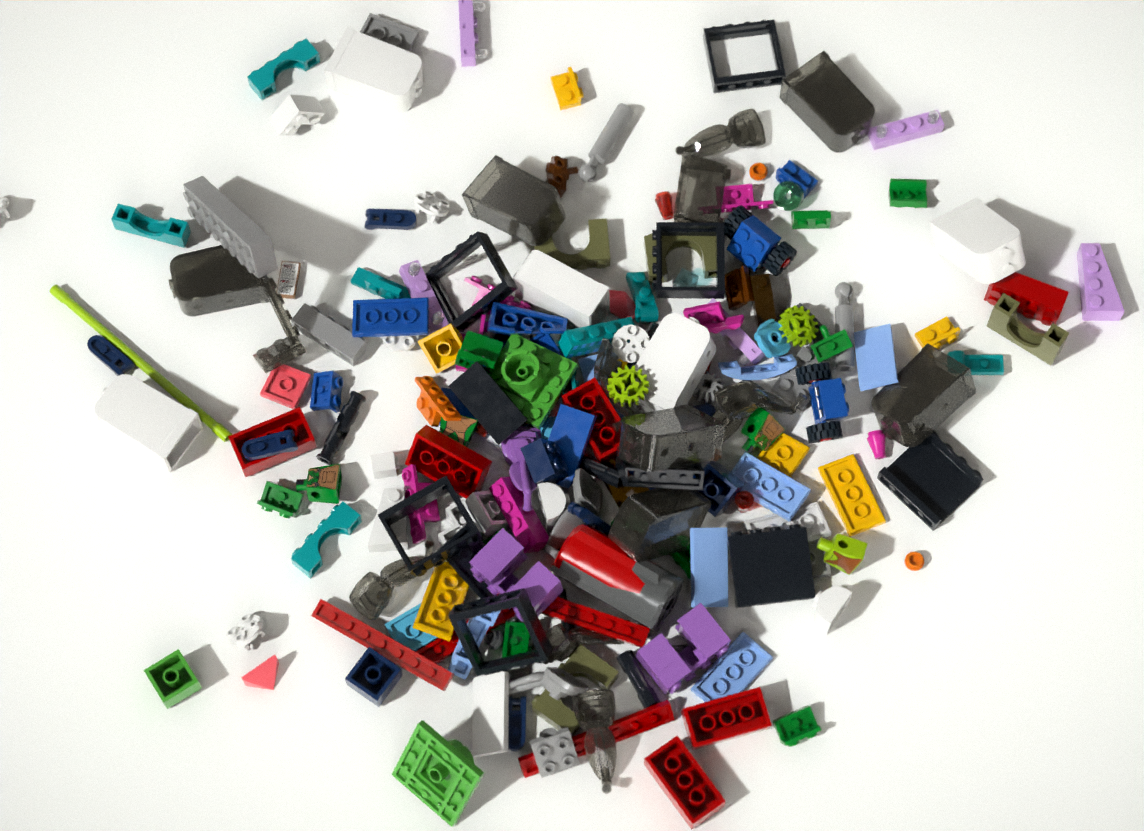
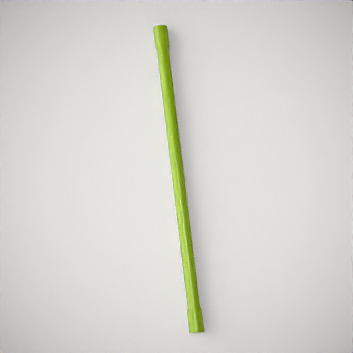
M55 284L51 287L50 294L70 308L186 408L197 412L200 420L224 442L229 440L228 436H231L232 433L201 409L73 300L60 286Z

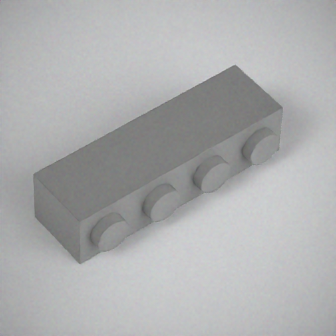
M304 303L291 319L294 329L353 367L367 350L363 337H353L349 328L335 323V320L329 315L324 316L313 305L309 306Z

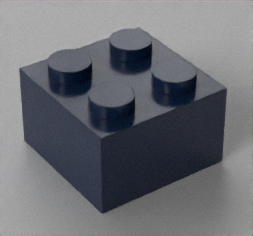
M539 438L520 448L535 484H556L569 477L567 464L560 457L561 450L557 443Z
M715 459L704 467L703 490L688 489L686 493L710 514L717 517L725 512L745 484Z
M368 647L346 676L345 681L347 686L380 707L403 674L401 668Z

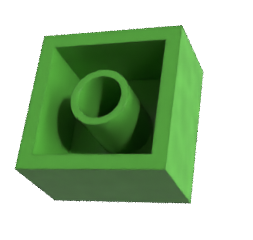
M179 649L144 669L145 674L167 709L202 688Z

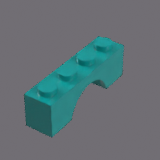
M307 38L298 41L287 51L281 52L275 59L266 62L263 67L252 71L247 76L249 86L261 100H264L276 92L275 83L281 72L290 68L308 71L320 63L319 52Z
M119 203L111 218L116 230L185 248L191 234L189 224L186 221L171 217L165 221L152 219L143 215L134 207Z
M343 501L340 505L337 504L330 512L331 515L327 519H323L319 523L318 529L314 533H310L301 548H296L291 555L292 564L310 579L323 565L320 556V548L323 542L335 534L350 536L362 522L361 515Z

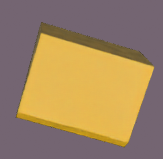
M450 323L418 340V343L437 374L455 364L458 350L461 349L464 340L461 333Z

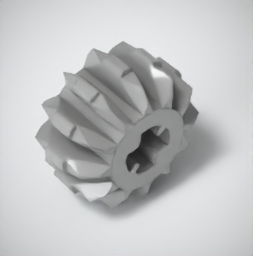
M707 370L697 385L693 397L698 396V402L704 399V402L708 403L710 399L714 403L716 397H721L720 391L723 390L721 378H716V373L709 375Z

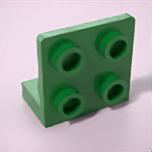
M468 330L461 349L458 350L455 365L468 369L476 361H479L492 376L503 347V342Z

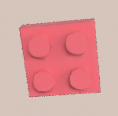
M276 361L260 392V396L295 409L311 379V374Z

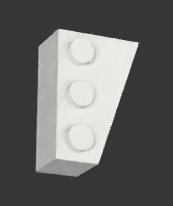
M404 487L384 488L368 542L369 553L398 551L380 521L378 514L405 499ZM404 517L390 526L403 549L408 550L407 520Z

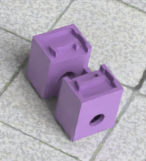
M502 528L469 562L472 567L471 572L480 583L484 581L488 585L487 589L493 595L525 588L537 616H539L563 591L561 581L539 561L520 580L513 575V572L528 557L523 553L525 548ZM512 607L516 613L515 615L523 622L517 607Z
M699 603L677 620L679 624L675 626V629L688 644L682 651L677 653L662 633L637 651L636 659L664 695L669 692L671 695L681 688L680 686L684 680L689 682L696 676L694 672L700 668L702 670L706 669L712 664L711 659L715 656L720 658L729 649L728 645L731 640L702 603Z

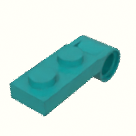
M645 272L627 273L625 278L636 305L635 319L637 323L657 322L659 311Z
M960 350L947 353L948 373L1004 374L1003 355H965Z

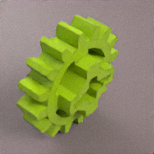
M795 305L792 308L789 307L780 315L782 319L778 323L782 325L779 331L784 332L782 338L787 337V343L792 341L794 347L798 344L800 347L808 345L817 337L815 333L818 332V329L815 328V325L818 322L813 321L815 315L810 316L809 309L804 311L803 306L798 308Z
M625 365L624 370L618 367V373L612 371V378H608L609 385H607V390L610 391L609 397H614V403L621 401L622 407L625 403H628V406L631 407L633 402L639 405V399L644 401V394L649 393L647 388L649 387V381H646L647 375H642V369L636 371L635 366L628 369V366Z

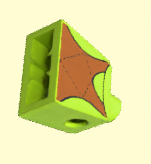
M836 534L831 541L821 537L817 543V548L825 551L824 562L850 575L862 562L868 543Z

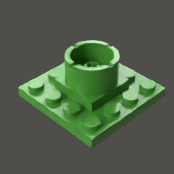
M511 335L499 354L492 378L528 418L525 423L540 430L577 370L578 364L519 335Z
M422 720L417 724L391 775L447 824L453 827L459 820L485 772L474 764L472 753L466 746L462 745L463 743L455 739L446 740Z

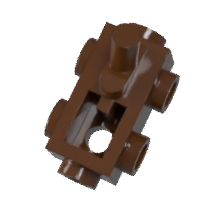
M552 156L545 169L547 173L544 185L546 196L551 199H561L566 192L567 180L571 174H578V167H568V159Z

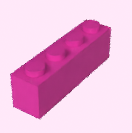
M501 477L489 487V490L517 541L525 548L523 552H540L549 539L546 530L533 507L531 511L523 510V491L515 487L510 477Z

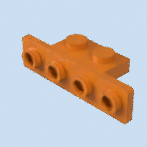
M415 377L414 381L421 389L416 407L431 427H438L441 417L445 421H461L462 416L432 377Z

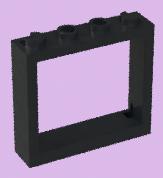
M774 19L704 28L703 42L713 93L785 84L786 73ZM769 34L776 70L717 77L711 41Z
M656 222V230H652V240H656V246H652V257H656V263L652 264V274H656V280L652 282V291H656V298L724 299V223ZM662 236H716V287H662Z
M479 231L473 235L471 234L465 242L458 244L454 251L445 255L438 264L430 267L431 269L425 273L449 324L452 323L459 332H464L482 318V314H487L492 309L493 302H502L518 289L488 234ZM482 245L502 282L459 316L440 278Z
M617 447L615 466L624 487L703 490L704 469L694 451ZM684 454H690V460L684 458ZM628 470L634 471V475H629Z
M447 476L442 477L378 514L380 521L413 578L424 575L427 570L434 566L442 565L446 559L459 555L462 550L469 546H475L479 543V540L483 539ZM449 492L471 532L413 565L390 525Z
M525 588L454 605L448 614L477 676L489 675L498 671H509L519 666L522 668L536 662L543 663L548 660L553 650ZM517 607L536 650L485 662L465 619Z

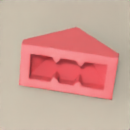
M609 290L610 313L620 319L627 317L634 319L636 305L625 291Z
M273 655L241 677L244 684L248 687L274 690L279 667L276 655Z

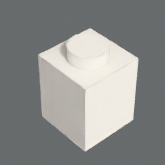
M393 451L370 455L374 479L397 476L396 469H400L399 459L394 457Z

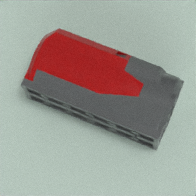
M584 524L572 530L550 568V571L656 632L660 630L665 619L671 613V609L674 608L684 583V579L595 528Z

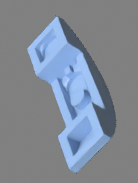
M792 354L774 357V363L740 367L737 360L718 363L722 374L739 380L772 378L789 371L797 365V361Z
M500 611L469 619L467 625L478 648L489 626L493 627ZM459 640L452 655L448 671L466 680L472 665Z

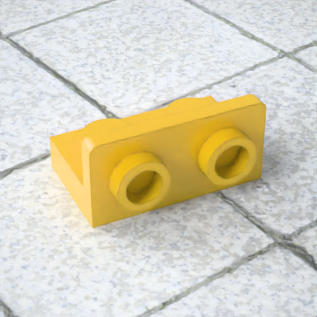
M568 67L567 73L550 77L560 111L581 106V98H584L582 88H578V76L576 72H573L572 67Z
M946 316L916 332L914 337L925 353L928 354L932 351L933 353L939 351L946 343L952 344L959 338L961 330L959 327L955 328Z

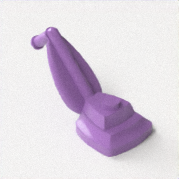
M520 426L501 443L503 457L507 465L511 466L509 468L510 479L517 489L523 491L524 511L532 510V493L538 484L534 483L520 448L541 438V431L539 429L528 426Z

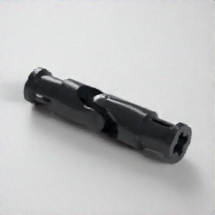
M351 391V397L341 409L337 421L324 441L325 445L321 453L316 456L319 461L327 465H332V459L336 451L340 450L351 425H353L359 414L360 406L366 401V397L356 391Z

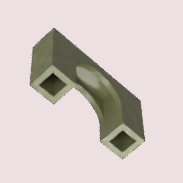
M607 218L588 220L589 244L583 251L576 254H566L555 247L552 239L551 222L533 223L534 250H539L573 269L586 270L588 268L604 269L610 267Z
M651 233L644 236L643 243L649 284L656 280V274H652V264L656 263V257H652V246H656V240H652ZM662 236V283H666L668 280L666 257L672 250L679 247L693 249L699 254L702 260L704 279L716 278V236Z
M1003 293L993 307L986 326L1047 364L1052 365L1060 354L1069 332L1054 323L1044 334L1029 329L1017 317L1016 311L1020 303Z
M581 644L577 648L574 647L568 654L569 659L565 664L561 663L558 667L574 677L590 680L605 692H608L619 677L618 670ZM546 689L541 695L537 694L532 701V711L557 730L568 727L571 737H573L582 726L583 718L565 706L561 699L556 700L549 695L550 692Z

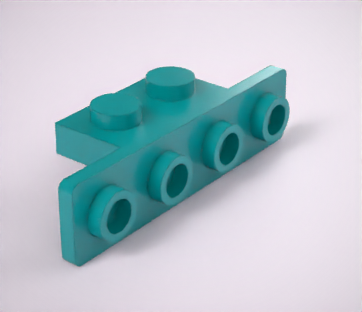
M360 267L357 268L350 281L352 285L385 299L411 298L405 286Z

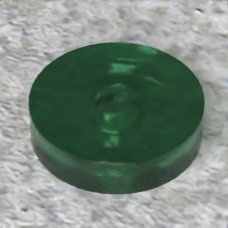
M785 181L777 185L773 198L775 204L780 209L791 211L797 209L802 204L804 193L798 183ZM787 193H790V195H791V198H790V199H788V198L786 197V194H787Z

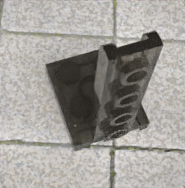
M265 275L259 278V281L286 334V338L278 339L273 345L261 348L256 354L252 355L260 368L265 373H268L306 353L298 339L300 333L295 325L292 326L290 322L292 320L291 314L283 307L285 302L281 294H277L275 291L277 285L274 279Z

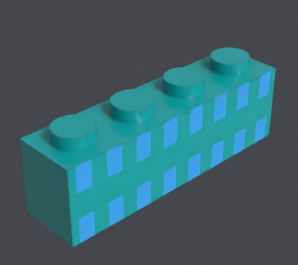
M632 317L566 330L558 344L565 358L612 349L615 333L623 326L635 325Z

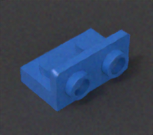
M791 160L782 168L779 167L776 170L775 178L781 185L787 186L793 194L803 199L818 184L817 179Z
M335 371L314 373L310 409L313 411L331 409L335 413L339 412L342 402V387L344 385L343 377Z

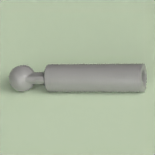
M623 103L617 105L588 154L590 161L579 169V176L582 181L590 182L596 178V167L598 164L605 163L634 114V111L628 105Z
M841 282L835 288V295L838 298L839 304L835 307V333L846 329L853 347L835 355L836 370L839 372H851L854 370L853 306L849 303V298L853 294V288L847 282Z

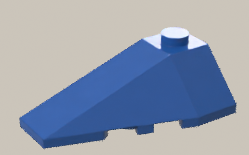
M493 302L487 331L504 335L563 334L567 328V318Z

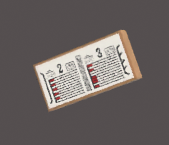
M282 261L276 297L295 299L301 268L300 263Z

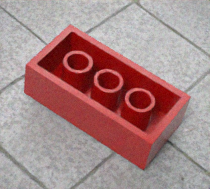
M1014 272L995 283L989 284L984 300L995 306L1002 294L1005 293L1020 303L1016 311L1017 313L1022 314L1028 319H1035L1041 321L1044 325L1051 326L1053 323H1057L1069 292Z
M595 377L562 395L564 405L597 416L588 445L598 462L606 464L610 459L616 458L617 447L634 448L633 438Z
M300 407L228 436L245 478L317 448L314 436ZM285 430L294 431V442L298 446V449L294 452H284L257 460H248L242 453L243 444L250 439ZM280 440L281 445L287 443L286 440Z
M425 425L415 434L405 465L415 464L416 470L434 481L447 476L456 493L467 499L473 492H480L482 490L492 461L432 427Z
M760 687L681 710L692 750L767 730L772 726Z
M678 735L644 758V766L691 830L725 807L726 800Z

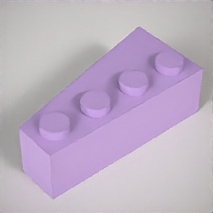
M1081 243L1077 251L1082 321H1120L1125 311L1100 243Z

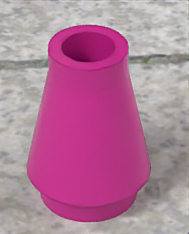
M883 430L867 433V441L874 454V458L876 460L886 458V435L883 434Z

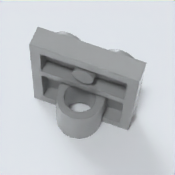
M568 727L560 730L546 728L539 733L538 738L529 741L541 778L580 764Z

